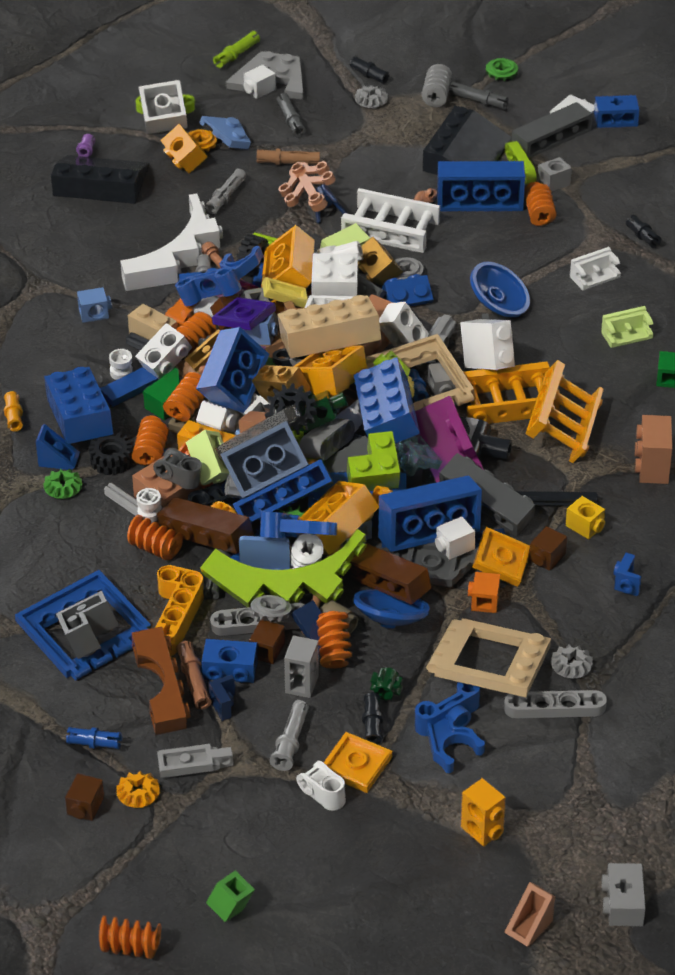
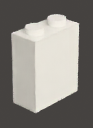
M477 319L460 322L465 368L498 370L515 367L511 320Z

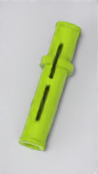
M252 31L232 46L225 47L223 52L213 57L214 65L220 61L216 67L221 68L229 61L233 62L236 60L238 55L260 41L259 34L253 38L252 36L257 34V32Z

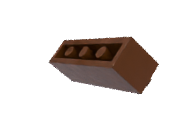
M174 497L157 513L160 526L164 525L168 530L173 529L176 534L181 533L183 539L235 554L239 553V539L241 536H255L249 517Z
M365 543L367 546L359 557L355 555L350 561L351 567L344 575L349 579L411 605L431 589L428 568L368 543Z

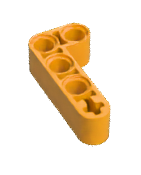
M166 565L158 570L157 581L159 595L169 599L156 627L162 626L164 635L170 636L172 650L169 653L171 657L176 654L177 645L183 641L204 599V581L200 572Z

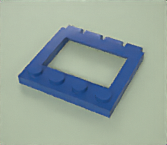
M100 570L15 614V621L66 678L72 676L74 680H78L92 672L91 667L96 670L112 661V655L117 658L132 650V632L151 629V624ZM102 591L106 600L131 628L100 644L101 648L96 650L91 656L80 659L76 657L71 660L44 629L59 621L56 613Z

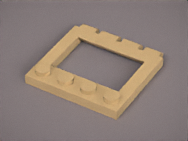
M438 334L365 357L367 369L374 367L373 362L382 353L386 355L391 350L409 368L438 359L456 389L414 402L415 411L447 396H451L453 402L458 406L474 401L473 386Z
M464 618L462 620L454 619L449 624L426 668L429 672L435 673V677L527 697L550 648L551 638L544 637L538 633L530 634ZM469 636L519 647L505 676L454 665Z

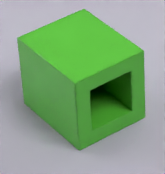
M235 870L216 884L206 904L224 922H227L245 908L255 889Z

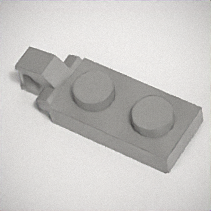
M210 744L159 750L157 752L160 778L209 772L233 766L231 747L217 749V747H211Z

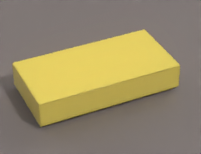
M265 277L262 281L264 297L280 302L292 301L295 306L305 307L308 300L306 288Z

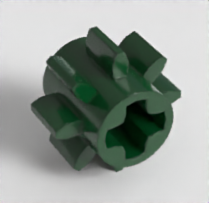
M381 668L380 673L373 672L370 680L372 683L370 690L379 694L382 700L392 699L393 694L400 695L403 678L399 677L398 672L392 668Z

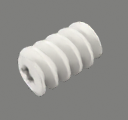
M304 533L298 536L291 548V569L308 566L322 560L323 544L316 535Z

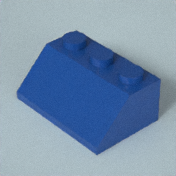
M241 327L220 330L196 389L210 402L244 413L249 407L256 389L252 380L257 375L259 369L266 364L269 353Z

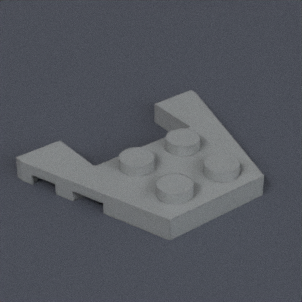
M261 51L226 81V89L244 91V73L264 65L275 73L276 83L287 85L285 93L289 98L303 100L300 57L290 54Z

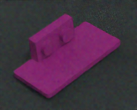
M447 396L415 411L420 434L416 435L436 482H440L439 472L457 453L463 457L471 458L478 467L483 469L451 396Z

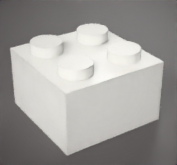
M180 80L139 86L147 134L171 131L178 124L183 128H188Z
M313 253L312 295H357L358 254Z

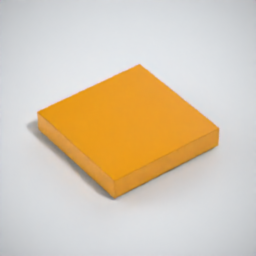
M486 527L483 531L472 568L484 573L500 574V580L518 587L528 560L530 545Z
M345 732L323 763L337 775L341 776L346 785L368 793L392 759L393 751Z

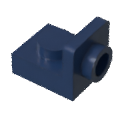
M233 675L209 682L211 704L221 721L231 718V707L234 706L232 696L235 695V678Z

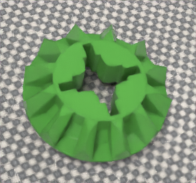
M499 58L488 62L486 65V73L489 74L490 78L505 81V79H512L513 76H517L518 66L512 60Z
M60 468L59 472L51 471L50 476H45L44 490L49 496L54 498H69L81 490L82 478H80L78 472L73 473L71 469L63 471ZM60 481H65L64 487H62Z

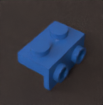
M414 274L407 279L401 280L399 278H391L384 282L382 287L386 291V299L393 303L406 302L411 307L432 303L434 300L427 275L420 276V274Z

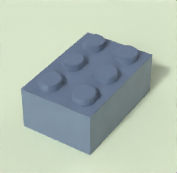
M287 421L220 454L242 499L309 465Z

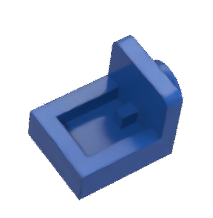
M625 553L622 561H617L613 573L615 575L614 590L638 596L641 576L633 573L635 555Z

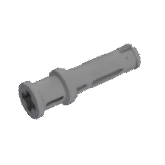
M297 700L293 703L283 735L279 736L276 740V750L271 754L269 761L277 770L287 771L293 766V755L299 749L298 737L306 714L309 711V705H305L306 702L302 700Z

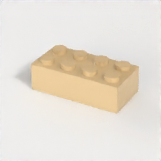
M356 295L352 299L333 300L322 305L312 304L307 306V308L298 310L288 309L278 314L281 340L290 358L381 340L379 315L368 295Z

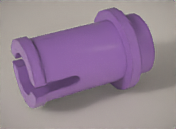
M85 134L82 137L81 143L76 148L79 156L89 157L92 155V147L95 143V138L92 139L93 135Z

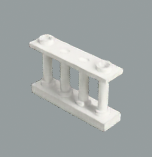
M358 188V210L355 215L343 214L341 230L356 223L370 238L374 237L381 244L424 253L426 249L425 228L428 223L439 225L440 205ZM367 210L379 212L375 219L364 217ZM387 214L399 217L395 224L384 222ZM408 219L419 221L416 228L404 225Z

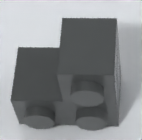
M102 591L56 613L77 659L94 654L96 650L101 648L96 637L101 634H108L115 627L119 626Z

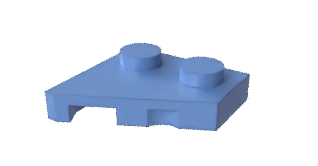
M201 117L200 125L213 128L212 134L221 139L228 147L249 149L251 142L238 119L232 117Z

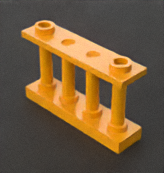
M557 360L545 372L526 435L534 439L539 432L548 433L572 448L569 461L574 463L579 457H584L589 450L588 441L597 410L603 402L601 397L604 389L599 387L590 395L564 378L562 373L565 364ZM558 386L586 402L585 409L560 394ZM553 402L559 403L581 417L580 424L555 409ZM549 416L576 432V439L551 425L548 420Z
M548 361L515 365V367L498 370L464 371L463 373L474 388V401L470 402L471 406L467 407V417L480 419L488 424L530 419L537 398L526 399L523 388L536 386L539 393L545 372L550 368ZM513 389L517 400L503 401L500 391ZM491 392L494 403L480 404L478 393ZM554 401L555 409L560 411V404Z

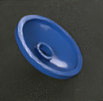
M481 262L472 270L470 275L472 290L477 299L487 309L505 317H518L528 309L530 304L528 290L522 280L510 269L495 262Z
M376 589L362 590L354 595L356 607L368 618L381 623V626L385 628H395L396 626L415 623L425 618L430 610V606L420 598L411 605Z

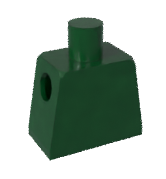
M324 391L314 395L312 399H315L317 404L315 406L317 415L311 416H313L315 422L314 424L307 423L309 430L306 431L303 428L299 430L306 433L336 419L337 410L348 406L344 393L341 392L331 397L328 391ZM323 406L326 410H321L318 407Z

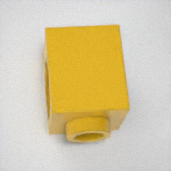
M581 496L567 508L565 526L589 540L593 535L603 530L605 526V509Z

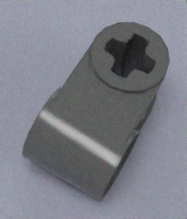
M175 448L167 449L164 457L157 460L153 465L155 473L160 478L171 481L184 489H195L200 484L201 461Z

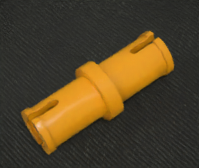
M10 391L4 396L6 404L4 415L8 421V429L10 428L11 431L15 432L22 429L21 416L23 410L19 404V395L14 391Z

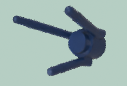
M322 184L316 188V192L323 194L327 200L326 207L334 204L342 214L347 213L328 186ZM320 211L315 212L316 221L320 224L321 216Z

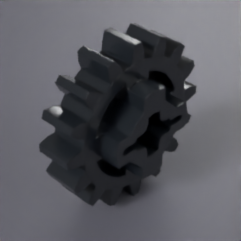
M292 383L290 388L287 389L283 384L282 391L279 392L274 389L275 396H267L269 404L264 405V409L267 412L264 415L266 420L269 421L270 428L287 421L291 431H295L297 435H300L299 429L303 428L307 431L309 430L307 423L314 424L315 421L311 415H317V409L315 408L317 404L315 399H312V393L310 391L305 392L304 386L301 385L296 389L295 384Z

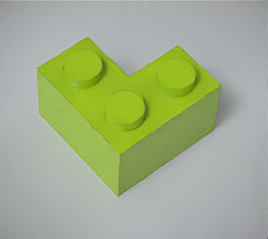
M393 431L369 433L368 455L348 457V482L365 484L369 491H373L376 486H385L389 489L399 488L400 468Z

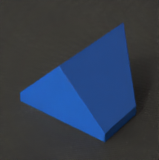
M46 424L41 426L36 440L39 467L61 468L65 470L74 469L80 452L71 444H67L61 436Z

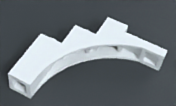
M198 194L189 195L191 218L180 235L156 251L136 258L121 260V274L126 291L177 283V274L181 273V268L197 266V259L202 254L201 246L204 243L213 242L217 248H220V239L223 238L222 227L217 225L215 218H209L208 214H205L204 202H200Z

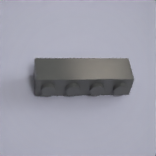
M575 102L512 130L511 142L518 141L527 157H534L591 131L592 113L578 102Z
M457 453L439 472L440 482L469 475L482 489L481 513L516 537L535 517V504L529 497L520 495L514 491L511 485L506 482L502 483L490 471L478 467L469 457H463Z

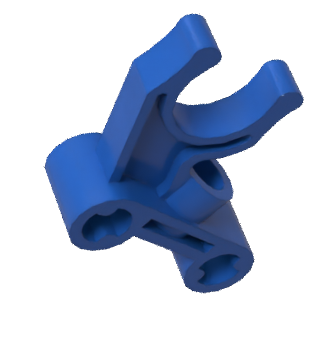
M260 246L253 247L252 252L248 256L238 261H235L232 254L228 253L224 255V258L219 263L220 269L209 268L205 273L181 279L175 284V287L185 306H192L203 298L223 294L225 297L236 294L242 288L239 280L259 265L264 255Z
M261 512L260 537L291 539V537L298 538L300 533L337 534V523L300 520L299 515H292L290 513Z
M458 682L456 694L438 704L423 701L415 707V731L422 736H428L433 761L438 763L446 773H451L454 770V759L444 752L447 746L454 743H463L470 746L476 755L484 754L485 742L472 729L465 727L471 720V713L476 711L480 705V687Z

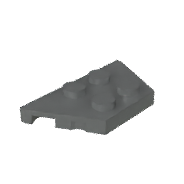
M435 542L390 553L428 568L431 585L453 587L472 568L478 547L450 560L443 552L437 549Z

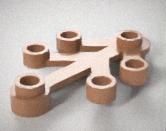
M321 161L316 166H309L305 162H297L291 167L289 171L291 178L287 183L279 187V192L285 197L284 201L288 207L298 204L304 189L309 195L308 204L314 212L321 211L327 206V200L324 195L316 192L312 185H331L335 182L336 178L333 172L329 171L330 168L326 161ZM309 174H319L322 176H309ZM297 181H298L299 184L297 185L296 189H295L294 192H293V187L295 186V184H296Z

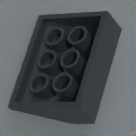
M454 106L423 150V171L438 175V161H498L505 151V144L511 142L512 137L476 111L462 106Z
M67 155L56 162L51 173L53 196L136 204L149 168V163Z

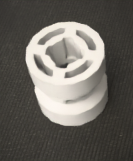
M116 349L110 353V375L113 379L118 380L133 372L131 365L132 354L130 351Z
M153 488L142 489L136 495L138 514L143 516V520L149 518L151 522H155L158 520L157 513L162 509L160 505L161 494Z

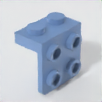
M256 536L240 537V563L270 570L291 569L289 539Z

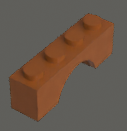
M162 626L132 632V648L137 667L153 671L164 684L159 694L149 700V713L155 735L186 729V719L190 718L188 703L182 702L181 696L184 695L182 681L177 680L175 673H178V667L175 657H170L169 651L172 650L170 636L164 635Z

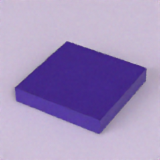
M237 297L212 317L213 325L232 328L241 327L244 330L251 331L276 311L275 303Z

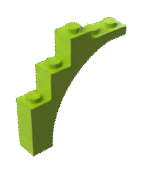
M357 529L343 548L333 555L311 565L295 569L270 570L252 567L226 556L216 548L200 569L202 575L247 608L251 607V602L255 598L264 596L265 590L271 595L279 596L289 603H298L304 595L303 589L305 588L324 603H329L332 600L337 601L343 594V579L339 575L344 576L350 569V561L354 556L359 557L367 546L365 544L366 535Z

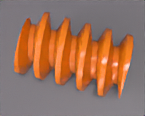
M539 182L529 183L524 189V196L531 223L536 226L551 223L556 218L557 212L550 187Z
M196 312L186 322L176 328L192 346V349L186 356L199 347L198 341L200 338L206 339L207 336L212 335L217 330L216 325H213L212 318L204 312Z
M187 373L163 404L164 411L169 416L178 421L186 422L194 414L200 403H202L205 396L196 389L201 378L199 373Z
M149 415L140 422L132 453V460L140 465H150L160 459L164 453L169 429L158 417Z
M136 515L128 528L127 539L130 545L137 546L139 549H145L146 552L153 553L163 560L168 561L174 558L182 547L183 535L181 533L176 534L175 530H168L164 525L159 527L158 522L151 523L149 518L143 520L142 515Z
M329 611L318 616L317 626L319 629L317 631L320 637L318 643L321 647L319 655L322 657L320 659L322 667L341 668L349 664L345 659L352 657V652L344 651V649L350 648L351 643L343 640L348 639L350 633L342 631L349 628L348 622H342V620L348 618V613Z
M104 915L99 929L101 951L106 953L111 948L114 954H119L123 950L125 956H129L134 951L136 957H141L145 952L146 958L152 959L159 947L162 931L161 924L159 923L156 930L152 931L151 922H147L145 928L141 929L140 921L136 920L132 928L129 926V920L125 918L122 926H119L117 917L113 918L111 924H107V917Z

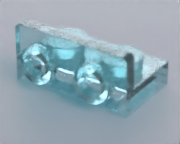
M415 435L395 443L398 463L408 476H414L418 467L423 469H439L442 463L441 459L422 436Z

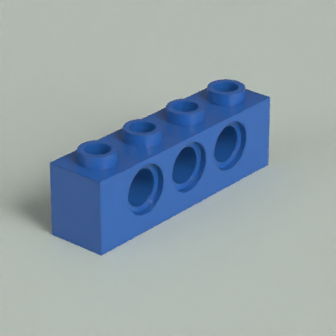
M320 459L233 503L237 514L249 517L251 525L261 521L262 511L278 512L280 509L283 510L289 505L291 506L334 484L324 462Z

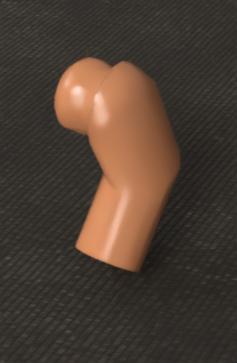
M429 188L428 190L418 192L414 200L433 203L438 194L435 189Z

